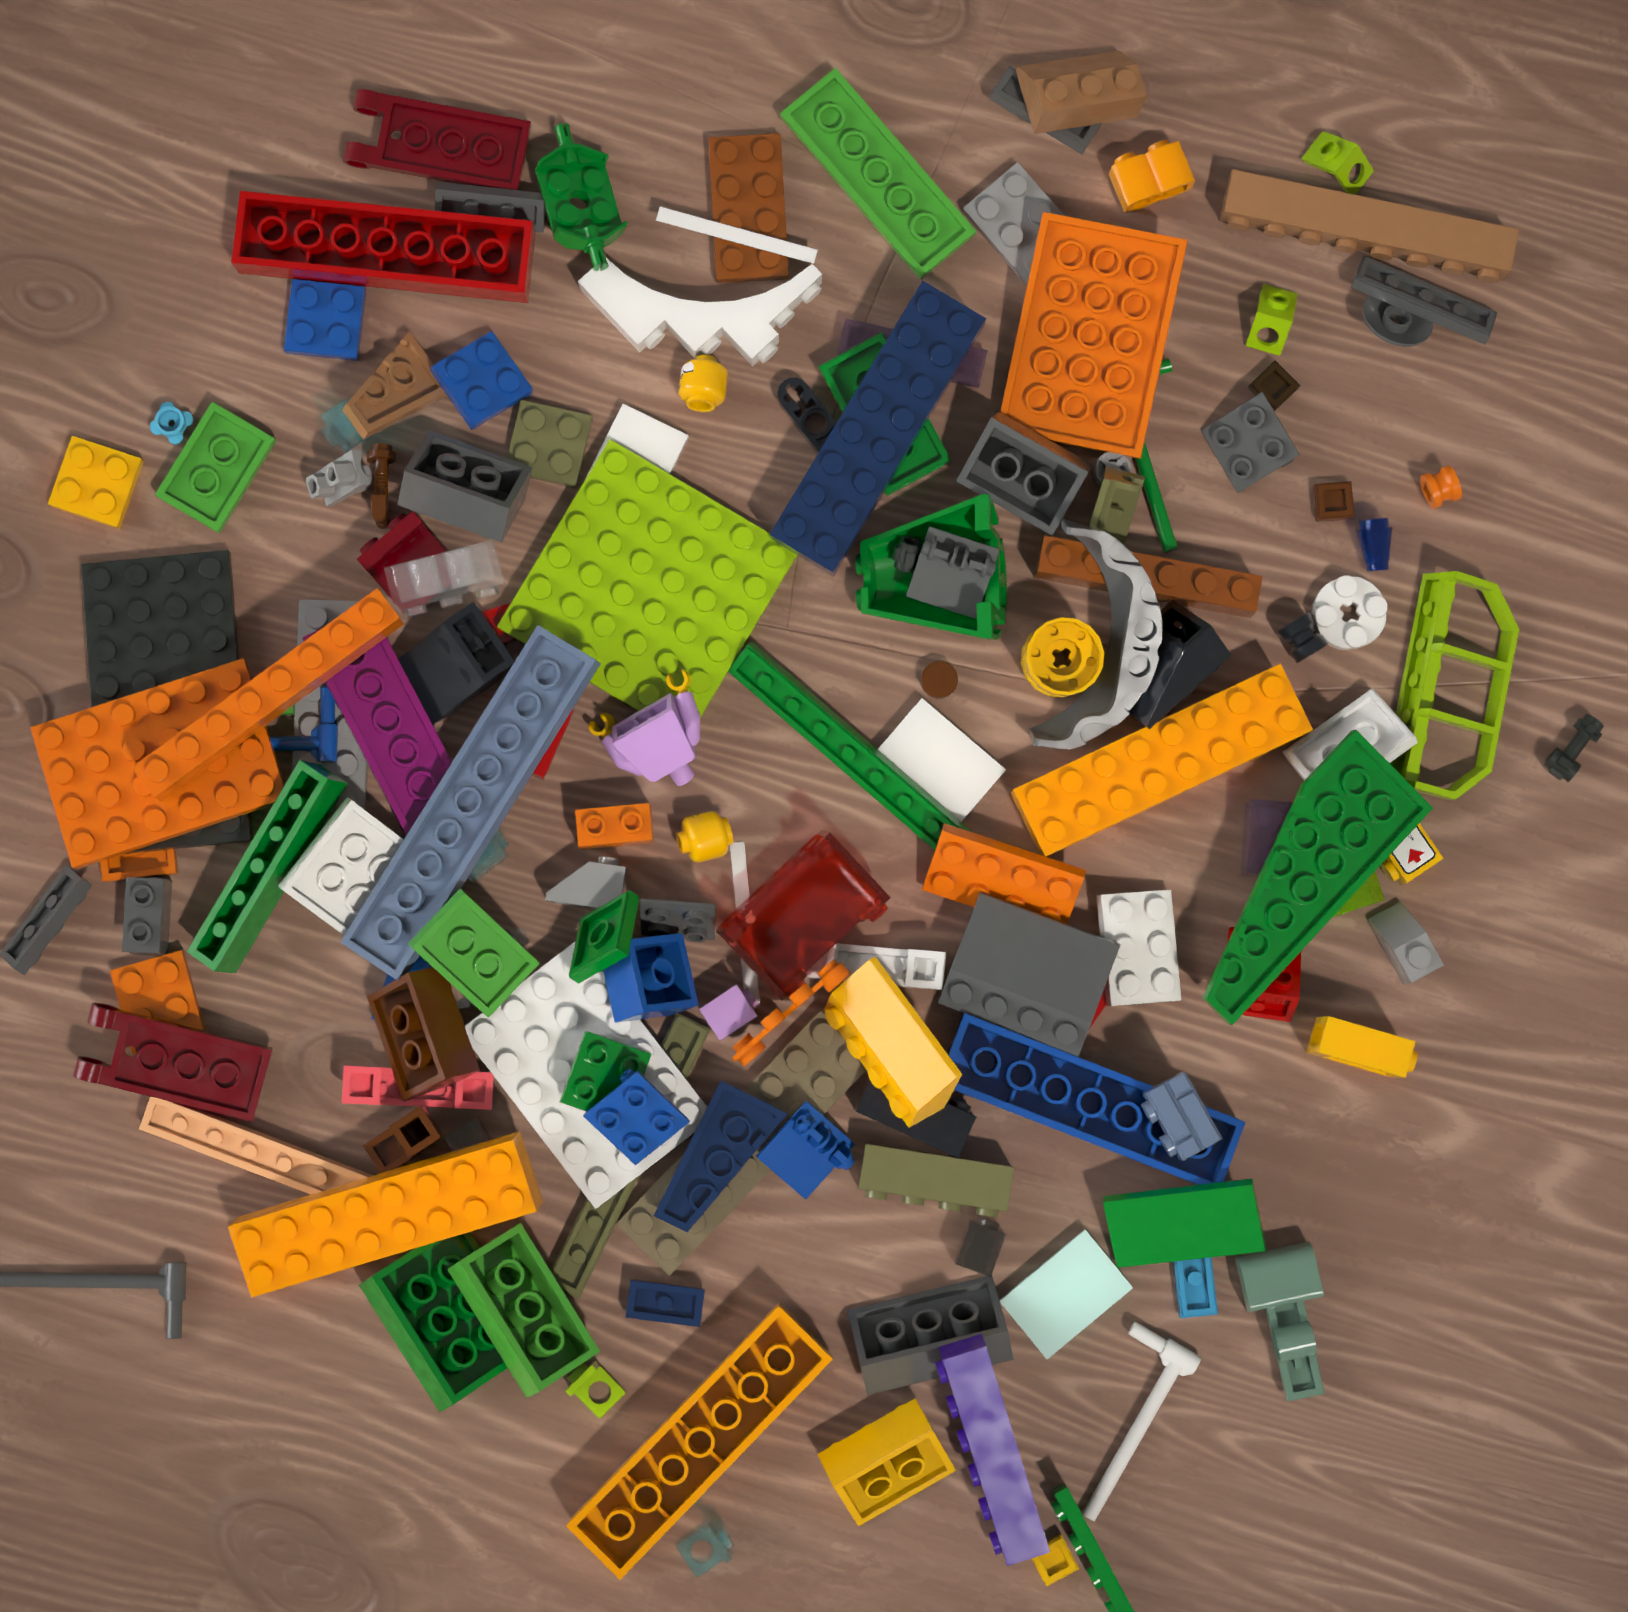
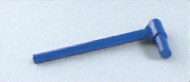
M327 687L320 688V724L311 732V736H270L274 751H311V755L317 762H337L338 725L335 724V701Z

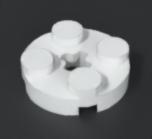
M1344 575L1329 582L1318 592L1312 604L1316 632L1324 636L1329 646L1339 650L1358 649L1370 644L1380 635L1385 626L1386 600L1371 582L1360 577ZM1351 604L1357 608L1355 613L1359 615L1357 621L1350 619L1348 622H1344L1342 620L1344 613L1340 610V607L1342 605L1346 607Z

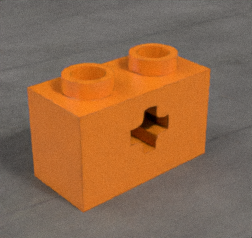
M650 803L575 810L578 847L581 850L655 843Z

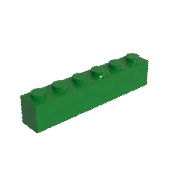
M299 760L187 950L190 955L214 972L236 973L284 893L278 887L279 883L318 835L346 788L347 782L320 764Z

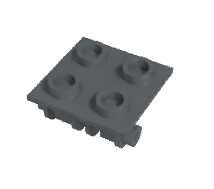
M1261 392L1201 430L1237 493L1276 469L1283 468L1292 463L1294 458L1300 455L1264 392Z
M929 526L906 597L976 619L977 603L983 600L990 577L993 576L995 571L996 559L1000 549Z
M640 898L641 935L653 937L683 933V937L691 942L715 940L717 915L715 904Z

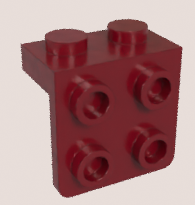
M413 511L407 516L405 513H402L392 520L388 525L390 531L379 540L377 537H374L364 544L360 549L362 555L357 558V561L409 618L415 617L463 574L460 565Z

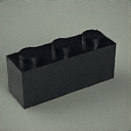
M870 1079L855 1110L864 1116L959 1158L976 1119V1116L969 1114L972 1106L951 1097L949 1104H946L942 1110L908 1128L903 1119L898 1118L893 1113L887 1097L881 1089L876 1088L871 1083Z

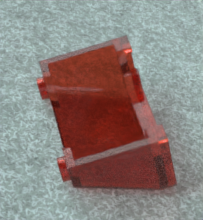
M821 830L717 927L715 932L768 988L783 1001L805 984L803 980L807 976L806 972L856 924L867 919L874 922L881 917L888 909L885 903L891 897L830 832Z

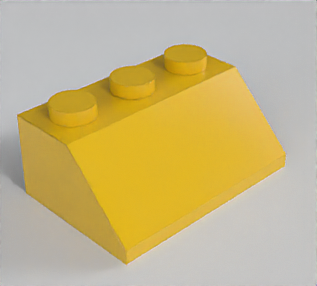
M916 1398L898 1406L894 1411L865 1425L862 1429L839 1442L833 1443L829 1448L817 1454L834 1489L858 1527L956 1471Z

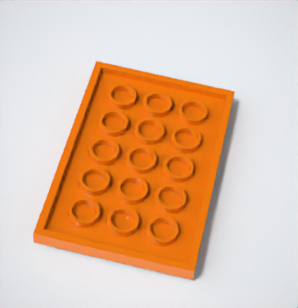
M1043 212L1000 412L1050 441L1141 459L1188 240Z
M244 658L30 727L73 869L76 870L274 804L285 784L267 726H264L162 802L153 798L131 768L252 680L247 661Z

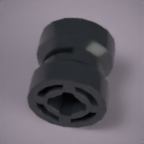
M1310 613L1303 615L1278 631L1284 642H1288L1290 646L1294 644L1295 647L1292 648L1291 655L1296 663L1328 645L1322 634H1313L1315 631V621Z

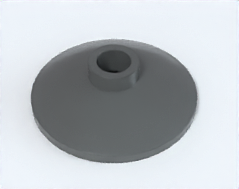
M1370 295L1363 304L1362 314L1366 325L1377 337L1387 343L1401 347L1417 346L1425 342L1432 332L1433 322Z

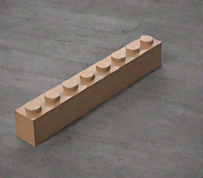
M1234 169L1227 181L1219 220L1228 223V227L1244 231L1248 230L1249 227L1263 230V234L1274 238H1283L1285 235L1298 237L1301 243L1307 245H1320L1321 242L1335 245L1334 248L1341 252L1354 253L1356 250L1370 252L1371 257L1379 260H1391L1392 257L1404 259L1407 265L1424 268L1428 265L1442 267L1441 271L1447 274L1462 275L1463 272L1477 275L1479 280L1491 283L1504 280L1511 272L1519 229Z

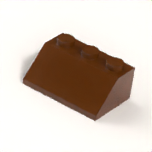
M433 967L408 972L401 976L399 981L394 980L367 996L403 1101L454 1084L480 1071L463 1018L452 992L451 983Z

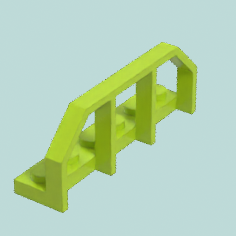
M1459 571L1424 573L1422 576L1395 713L1416 736L1418 743L1390 762L1417 792L1446 800H1456L1492 772L1519 634V627L1498 584ZM1456 583L1483 592L1501 630L1496 659L1444 643L1448 633V620L1455 597ZM1442 655L1494 670L1483 724L1432 709L1437 677L1441 669ZM1429 719L1481 734L1475 767L1447 789L1418 781L1423 748L1427 741Z

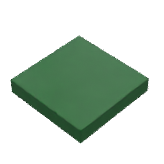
M629 890L580 918L569 971L570 979L579 984L629 955L640 896Z

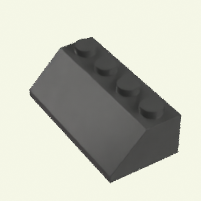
M992 1275L847 1310L867 1395L940 1378L935 1362L942 1360L938 1347L981 1333L992 1365L1014 1360L1007 1325Z

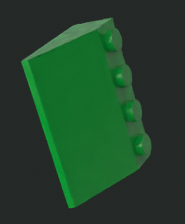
M471 1232L415 1248L359 1285L439 1412L454 1405L508 1368L447 1270L480 1248Z

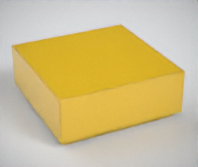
M1061 1533L1047 1540L1050 1553L1032 1558L1046 1587L1079 1570Z

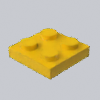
M72 436L48 505L120 530L144 461L141 458Z

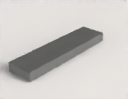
M1363 256L1351 285L1353 289L1484 345L1490 337L1498 313L1367 256Z

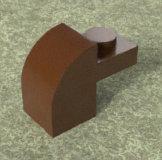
M421 1105L390 1125L389 1129L364 1144L363 1147L378 1171L383 1173L399 1168L415 1156L429 1149L445 1136L426 1106Z

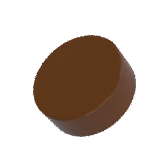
M943 661L929 664L921 676L923 691L934 699L949 697L955 691L958 684L956 670L949 663Z

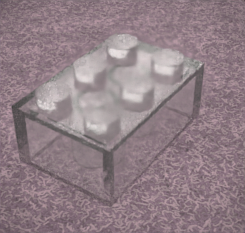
M493 540L384 568L395 612H404L405 618L428 613L426 606L440 603L442 609L463 604L462 597L476 593L478 600L499 594L498 587L505 585Z

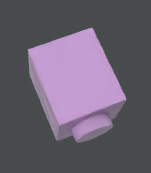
M735 985L699 1010L718 1039L722 1041L757 1018L758 1016L754 1009L759 1007V1004L748 988L740 991L738 986Z

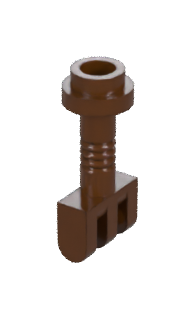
M378 443L372 444L370 451L367 452V462L374 464L375 476L374 495H371V515L378 528L386 529L391 522V504L388 500L389 464L396 462V453L393 452L392 445Z

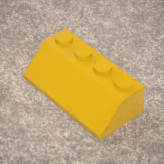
M876 957L869 959L831 993L824 1012L829 1025L833 1029L838 1030L846 1041L850 1054L855 1059H859L868 1071L871 1083L876 1088L881 1089L887 1097L893 1113L898 1118H902L908 1128L946 1106L962 1073Z

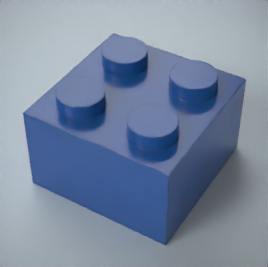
M683 933L631 939L629 955L603 970L615 1023L670 1016L699 1006Z

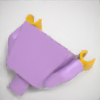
M681 669L684 682L678 687L674 684L672 675H667V685L677 692L675 698L672 693H669L616 725L613 716L608 713H600V717L605 723L603 730L599 728L595 721H590L589 731L593 735L603 737L602 744L618 768L638 776L644 775L651 782H656L669 774L677 786L688 783L694 777L695 773L688 763L696 757L695 746L700 741V714L693 693L687 690L691 684V676L686 670Z

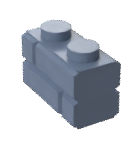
M1180 1072L1142 1093L1146 1101L1141 1106L1152 1124L1156 1121L1160 1124L1165 1134L1159 1138L1170 1157L1177 1155L1179 1160H1186L1223 1139L1186 1072Z

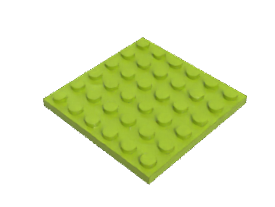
M610 439L499 622L497 629L525 645L537 625L601 663L589 683L636 711L642 710L669 693H672L675 698L677 692L667 685V675H672L673 682L678 687L684 682L681 669L686 670L691 676V684L687 690L693 693L701 719L726 677L728 670L736 660L798 555L771 540L770 533Z

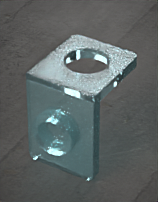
M711 1521L679 1543L677 1549L694 1575L699 1577L722 1560H725L727 1563L732 1560L733 1552L730 1548L734 1544L724 1528L721 1526L716 1529ZM699 1540L709 1542L713 1548V1555L706 1562H698L691 1555L692 1545Z

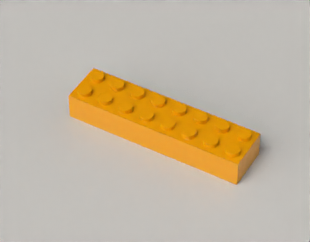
M1280 663L1162 719L1150 729L1147 727L1142 728L1013 789L1010 794L1039 855L1049 857L1301 738L1313 731V728Z
M518 1131L239 1216L228 1226L252 1298L537 1212L543 1203V1199L521 1132Z
M778 1303L569 1519L566 1527L621 1580L833 1360V1355Z

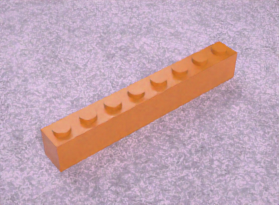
M376 588L131 768L153 798L162 802L396 631L404 623L379 589Z

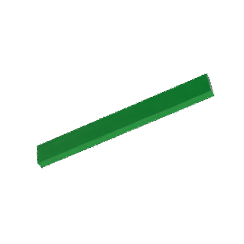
M750 642L728 670L733 677L932 849H936L944 823L973 832L755 643Z

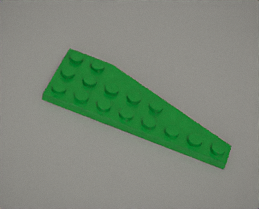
M1351 730L1301 784L1202 997L1229 1025H1233L1433 809L1357 730Z

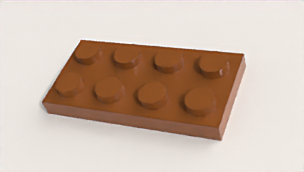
M781 133L708 137L713 221L787 241ZM714 237L716 283L789 279L787 256Z

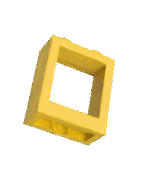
M1330 1016L1316 1017L1306 1051L1308 1054L1391 1078H1406L1407 1072H1413L1418 1058V1051L1413 1050L1416 1041Z

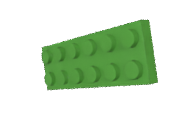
M836 67L780 113V118L920 281L976 235V230Z

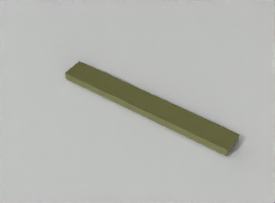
M677 1013L661 1047L685 1079H687L711 1029ZM639 1176L596 1209L586 1198L551 1270V1273L564 1292L578 1299L581 1297Z

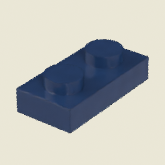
M631 1279L625 1318L700 1327L705 1289Z

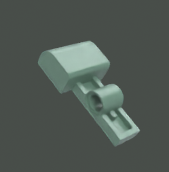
M1308 1241L1264 1252L1236 1256L1235 1262L1246 1311L1266 1310L1286 1401L1289 1402L1325 1394L1316 1357V1341L1304 1305L1306 1300L1324 1297L1316 1257L1311 1243Z

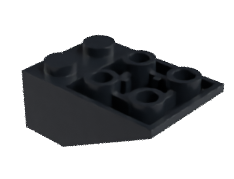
M1174 600L1161 610L1162 643L1158 647L1159 661L1155 674L1146 692L1141 695L1129 711L1130 716L1148 729L1161 721L1183 698L1190 695L1194 688L1211 673L1215 672L1231 656L1209 623Z
M474 601L441 623L398 659L433 726L504 678L515 662V658Z

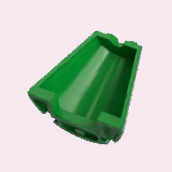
M989 494L976 496L861 541L860 554H857L855 559L857 574L864 577L863 587L856 591L858 610L862 614L988 641L998 640L1002 635V631L997 629V625L1005 624L1007 571L1003 538H1000L999 533L993 527V525H999V518L991 496ZM930 526L1000 549L996 559L995 571L993 576L990 577L983 600L977 603L976 619L906 597L914 572H903L894 566L893 552L895 544H899L900 537H916L921 540L922 548Z

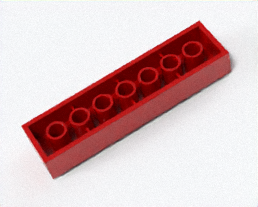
M240 191L231 263L239 274L528 303L536 230L531 220Z

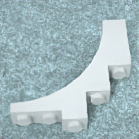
M607 258L606 260L609 265L607 269L600 271L599 268L598 271H594L592 268L578 281L583 294L639 353L646 347L648 349L654 348L664 338L665 334L663 331L665 329L695 359L698 355H710L721 344L722 341L719 338L723 335L752 367L759 360L765 363L777 352L778 347L776 345L779 343V334L773 328L776 325L778 328L785 326L795 315L794 308L802 301L808 304L822 290L819 286L822 284V273L813 264L780 286L763 294L736 301L701 302L678 299L651 290L630 278Z

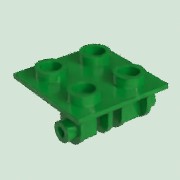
M585 1031L559 1102L587 1112L623 1083L620 1077L626 1070L639 1071L644 1076L651 1054Z

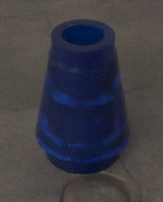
M1388 518L1359 520V530H1356L1367 571L1389 569L1388 562L1390 559L1393 526L1389 527Z

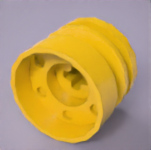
M1061 617L1045 622L1029 634L1022 647L1020 664L1025 679L1035 690L1046 696L1063 698L1086 690L1097 680L1103 668L1104 650L1100 637L1091 626L1078 619ZM1064 650L1067 653L1065 661L1068 665L1062 664L1055 667L1053 665L1055 657L1052 655V652L1059 653Z

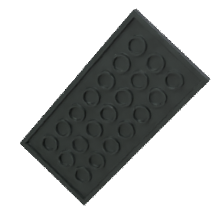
M229 550L81 564L91 707L239 660L232 563ZM251 813L128 853L252 842Z

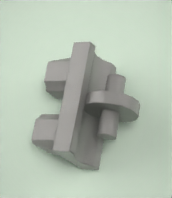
M351 450L317 471L316 474L308 476L306 478V485L311 499L324 498L326 507L339 504L355 493L367 490L371 485L372 476L370 468L361 462V450Z

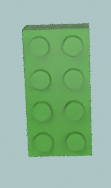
M521 1223L447 1269L526 1398L540 1392L600 1352Z

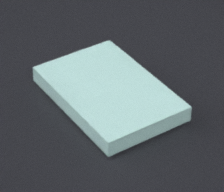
M1084 1229L999 1301L1043 1356L1049 1359L1133 1289V1287Z

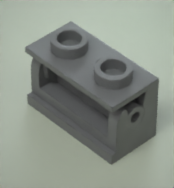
M126 877L122 952H129L131 954H168L172 881L163 878Z

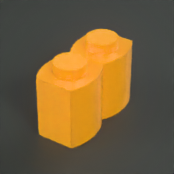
M1168 140L1159 141L1151 145L1146 154L1135 156L1134 152L1126 153L1114 160L1115 164L1111 166L1109 171V177L1124 213H1130L1158 201L1180 195L1192 189L1195 183L1179 141L1169 143Z

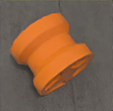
M1450 465L1441 467L1440 471L1436 474L1425 473L1420 476L1421 489L1431 509L1441 507L1442 503L1447 500L1455 502L1462 498L1459 479Z

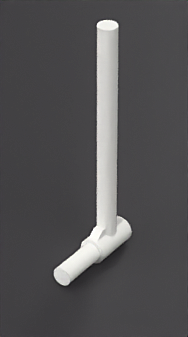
M1136 1321L1132 1324L1128 1335L1159 1352L1161 1362L1166 1367L1082 1512L1085 1517L1092 1521H1095L1178 1375H1192L1202 1359L1201 1356L1170 1338L1166 1340Z

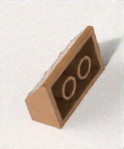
M1120 50L1016 67L1018 81L1034 134L1137 118L1147 98L1138 64Z

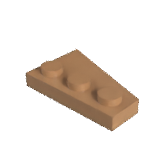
M410 331L342 409L363 440L447 396L430 372L431 367L434 365Z

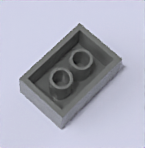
M996 411L990 418L956 482L979 495L989 494L995 504L1053 536L1093 464L1001 412Z
M429 430L404 470L397 505L441 520L449 525L477 533L485 538L502 542L525 501L533 467Z

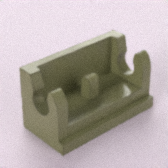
M1106 466L1088 526L1106 531L1124 545L1145 476Z

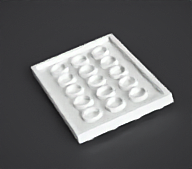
M574 942L524 980L489 1018L484 1013H481L468 1023L465 1029L473 1050L596 1209L696 1131L707 1106L641 1020L614 1022L603 971L579 984L569 978L575 947ZM585 1031L650 1053L651 1057L644 1077L690 1120L686 1126L636 1166L583 1117L586 1111L559 1102Z

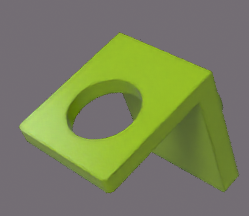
M1325 131L1321 132L1302 157L1305 164L1335 175L1344 191L1349 194L1356 195L1374 172L1358 144ZM1359 163L1360 174L1354 182L1350 183L1349 173L1352 167Z
M1263 284L1256 315L1246 341L1247 347L1281 355L1293 322L1297 293ZM1263 328H1272L1278 333L1279 338L1274 342L1267 343L1262 341L1257 333Z
M596 1360L589 1367L582 1363L567 1377L571 1384L565 1392L569 1396L575 1394L599 1419L626 1393ZM597 1381L607 1383L611 1389V1396L604 1403H596L589 1396L590 1386Z

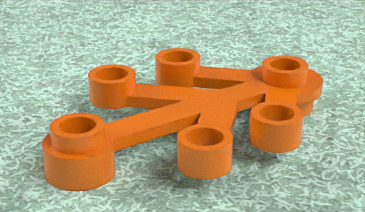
M835 959L830 961L817 973L821 980L816 985L810 988L807 983L803 984L789 997L793 1004L782 1013L776 1008L760 1022L765 1029L755 1038L748 1033L732 1047L736 1054L731 1059L734 1062L738 1060L745 1067L766 1048L761 1040L822 986L829 993L846 979L851 972L842 962L838 964Z

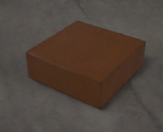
M1352 481L1320 483L1313 486L1316 522L1351 520L1355 517Z

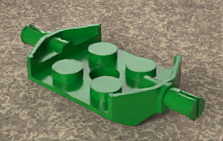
M561 123L554 128L559 147L539 159L535 168L555 241L566 249L584 250L585 253H589L593 270L598 271L600 268V271H603L609 267L604 247L616 241L624 233L628 225L627 221L621 222L606 169L609 156L606 153L573 142L570 125L564 123L563 126ZM579 198L586 203L587 208L578 209L570 203L569 199Z

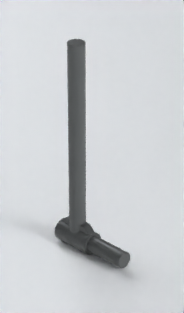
M166 1262L159 1270V1274L0 1272V1287L159 1289V1294L167 1301L166 1338H182L183 1301L186 1300V1262Z

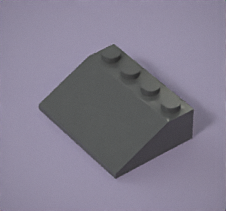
M980 892L938 1003L1079 1057L1121 944Z

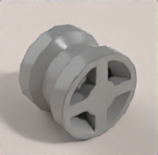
M1111 452L1104 453L1093 467V481L1099 488L1106 466L1131 472L1130 461L1125 455Z

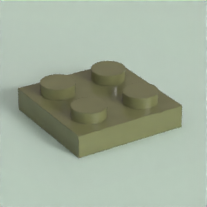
M521 400L507 458L533 467L531 479L577 489L593 417L588 414Z

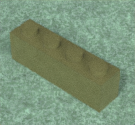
M865 1143L858 1188L866 1190L865 1197L887 1200L888 1193L903 1195L902 1203L924 1206L925 1199L940 1201V1209L961 1212V1206L966 1205L976 1207V1214L998 1217L999 1211H1008L1014 1167Z

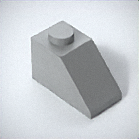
M599 856L598 863L587 862L546 893L545 900L551 903L597 909L624 893L628 869L620 866V859Z
M1398 902L1368 919L1403 984L1413 983L1444 966L1427 933L1402 902Z

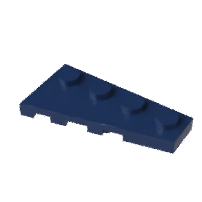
M720 1080L654 1216L688 1232L788 1113Z

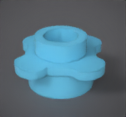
M164 402L161 404L155 420L150 423V430L154 435L161 434L167 437L171 444L177 445L183 441V433L186 428L193 424V416L188 411H180L171 402ZM170 420L175 421L174 426L168 425Z

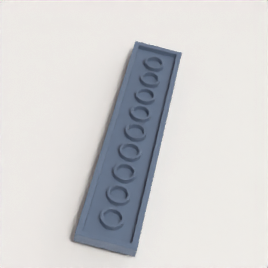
M537 625L340 943L398 981L401 976L410 972L419 954L408 943L449 899L462 888L601 663Z

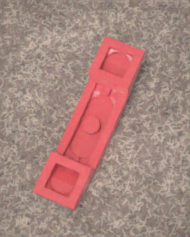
M343 1066L341 1103L397 1106L425 1105L426 1107L492 1110L494 1076L491 1072H476L454 1084L403 1101L392 1068Z

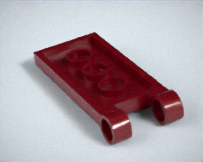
M358 89L356 91L353 110L366 116H383L377 147L359 142H347L343 163L360 169L375 168L455 184L519 190L532 127L531 121L388 95L367 89ZM394 131H399L401 137L395 140L391 138V134Z
M92 1003L87 1022L97 1027L120 1032L111 1064H107L99 1059L79 1056L73 1073L75 1078L253 1122L272 1047L124 1011L104 1003ZM132 1046L136 1049V1054L129 1056L126 1054L125 1049Z

